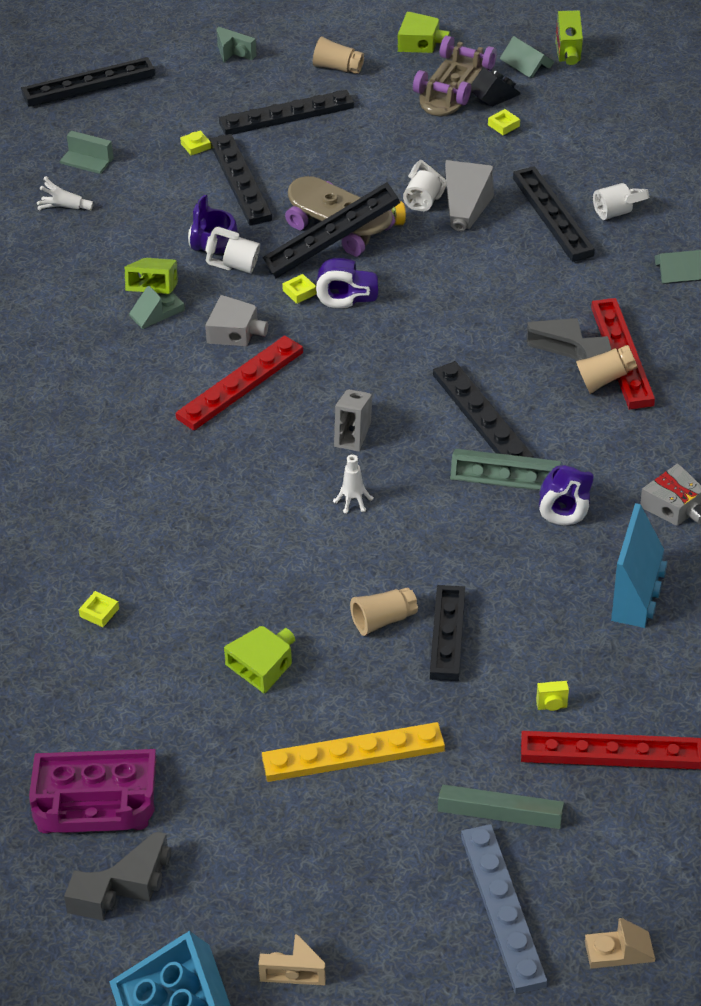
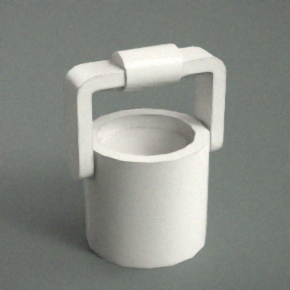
M419 160L408 175L411 180L403 194V199L409 208L425 212L430 209L434 200H438L446 188V180L423 160Z
M620 183L596 190L593 194V203L596 213L602 220L630 213L633 209V203L650 197L648 189H629L626 184Z
M215 227L207 240L205 250L207 252L206 262L222 269L231 270L234 268L251 274L257 263L260 243L241 238L237 232ZM217 234L229 238L223 261L212 258L216 249Z

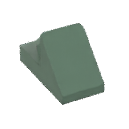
M222 27L216 29L217 44L224 63L233 54L250 60L257 56L255 38Z
M148 286L129 315L144 329L184 311L185 307L184 303L173 292L159 296Z

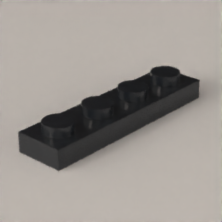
M437 585L430 680L459 681L465 586Z

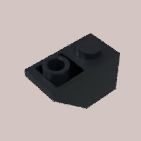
M483 67L471 84V92L492 107L521 94L520 91L514 88L516 85L514 81L507 76L503 79L504 75L494 68L492 71H489Z

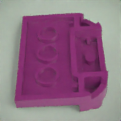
M156 749L35 753L29 799L32 818L37 825L38 831L41 833L141 830L146 828L148 820L153 815L155 809Z

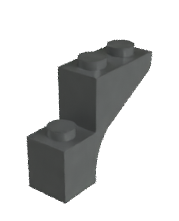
M578 318L527 322L526 340L530 347L567 356L576 361L591 358L611 350L608 336L582 338Z
M155 832L116 865L107 870L99 872L74 870L64 895L67 913L104 921L107 910H113L116 895L150 902L153 891H159L162 883L161 869L163 865L167 866L171 858L172 849L168 847L166 833Z

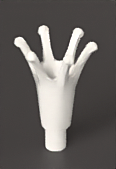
M47 176L44 177L46 181L44 184L49 189L41 186L40 190L51 194L53 197L43 196L41 198L43 201L37 202L38 210L49 207H65L78 210L82 208L91 211L93 201L82 199L79 195L65 191L53 184Z
M349 455L347 457L343 486L337 498L333 500L337 504L343 495L346 496L344 514L349 512L351 498H357L361 512H366L362 501V494L370 501L374 498L369 495L364 487L356 455Z

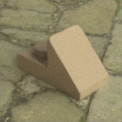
M619 918L616 932L585 935L590 968L655 962L649 932L623 918Z
M295 934L293 955H285L279 952L271 954L260 953V982L325 985V962L297 934Z

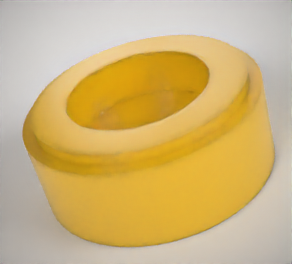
M400 201V204L391 209L395 218L394 226L404 225L406 220L405 205Z

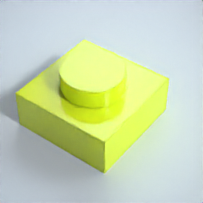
M504 109L488 118V126L505 135L520 127V119Z
M201 130L180 137L181 145L190 155L211 149V142Z
M303 274L282 283L283 292L297 304L317 294L316 285Z
M94 591L79 608V615L83 619L104 627L119 610V603L108 596Z
M567 681L537 683L536 702L538 710L547 709L555 711L560 708H567L569 693Z

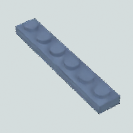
M492 825L462 830L461 838L515 994L546 988L547 979Z

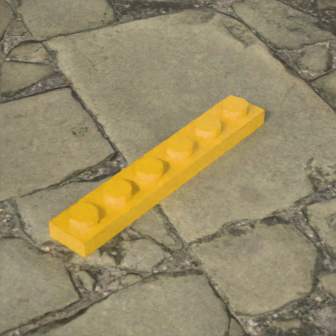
M435 722L262 752V761L267 782L445 752V744L439 724Z

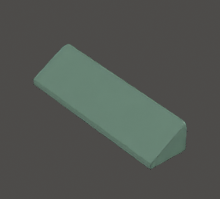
M455 449L452 454L450 479L540 490L548 473L554 467L561 465V461Z
M442 785L439 793L438 812L560 829L563 801Z

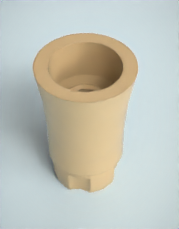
M322 36L319 38L313 55L314 67H325L358 74L361 71L364 63V53L335 43Z
M629 345L623 346L618 350L615 348L603 354L576 361L590 394L611 381L626 375L627 372L638 368Z
M409 588L395 589L370 596L353 597L350 602L353 622L362 636L391 623L404 620L407 616L418 612L416 596L413 590Z

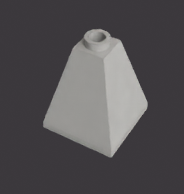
M446 160V186L450 225L457 231H464L471 228L494 196L493 166Z

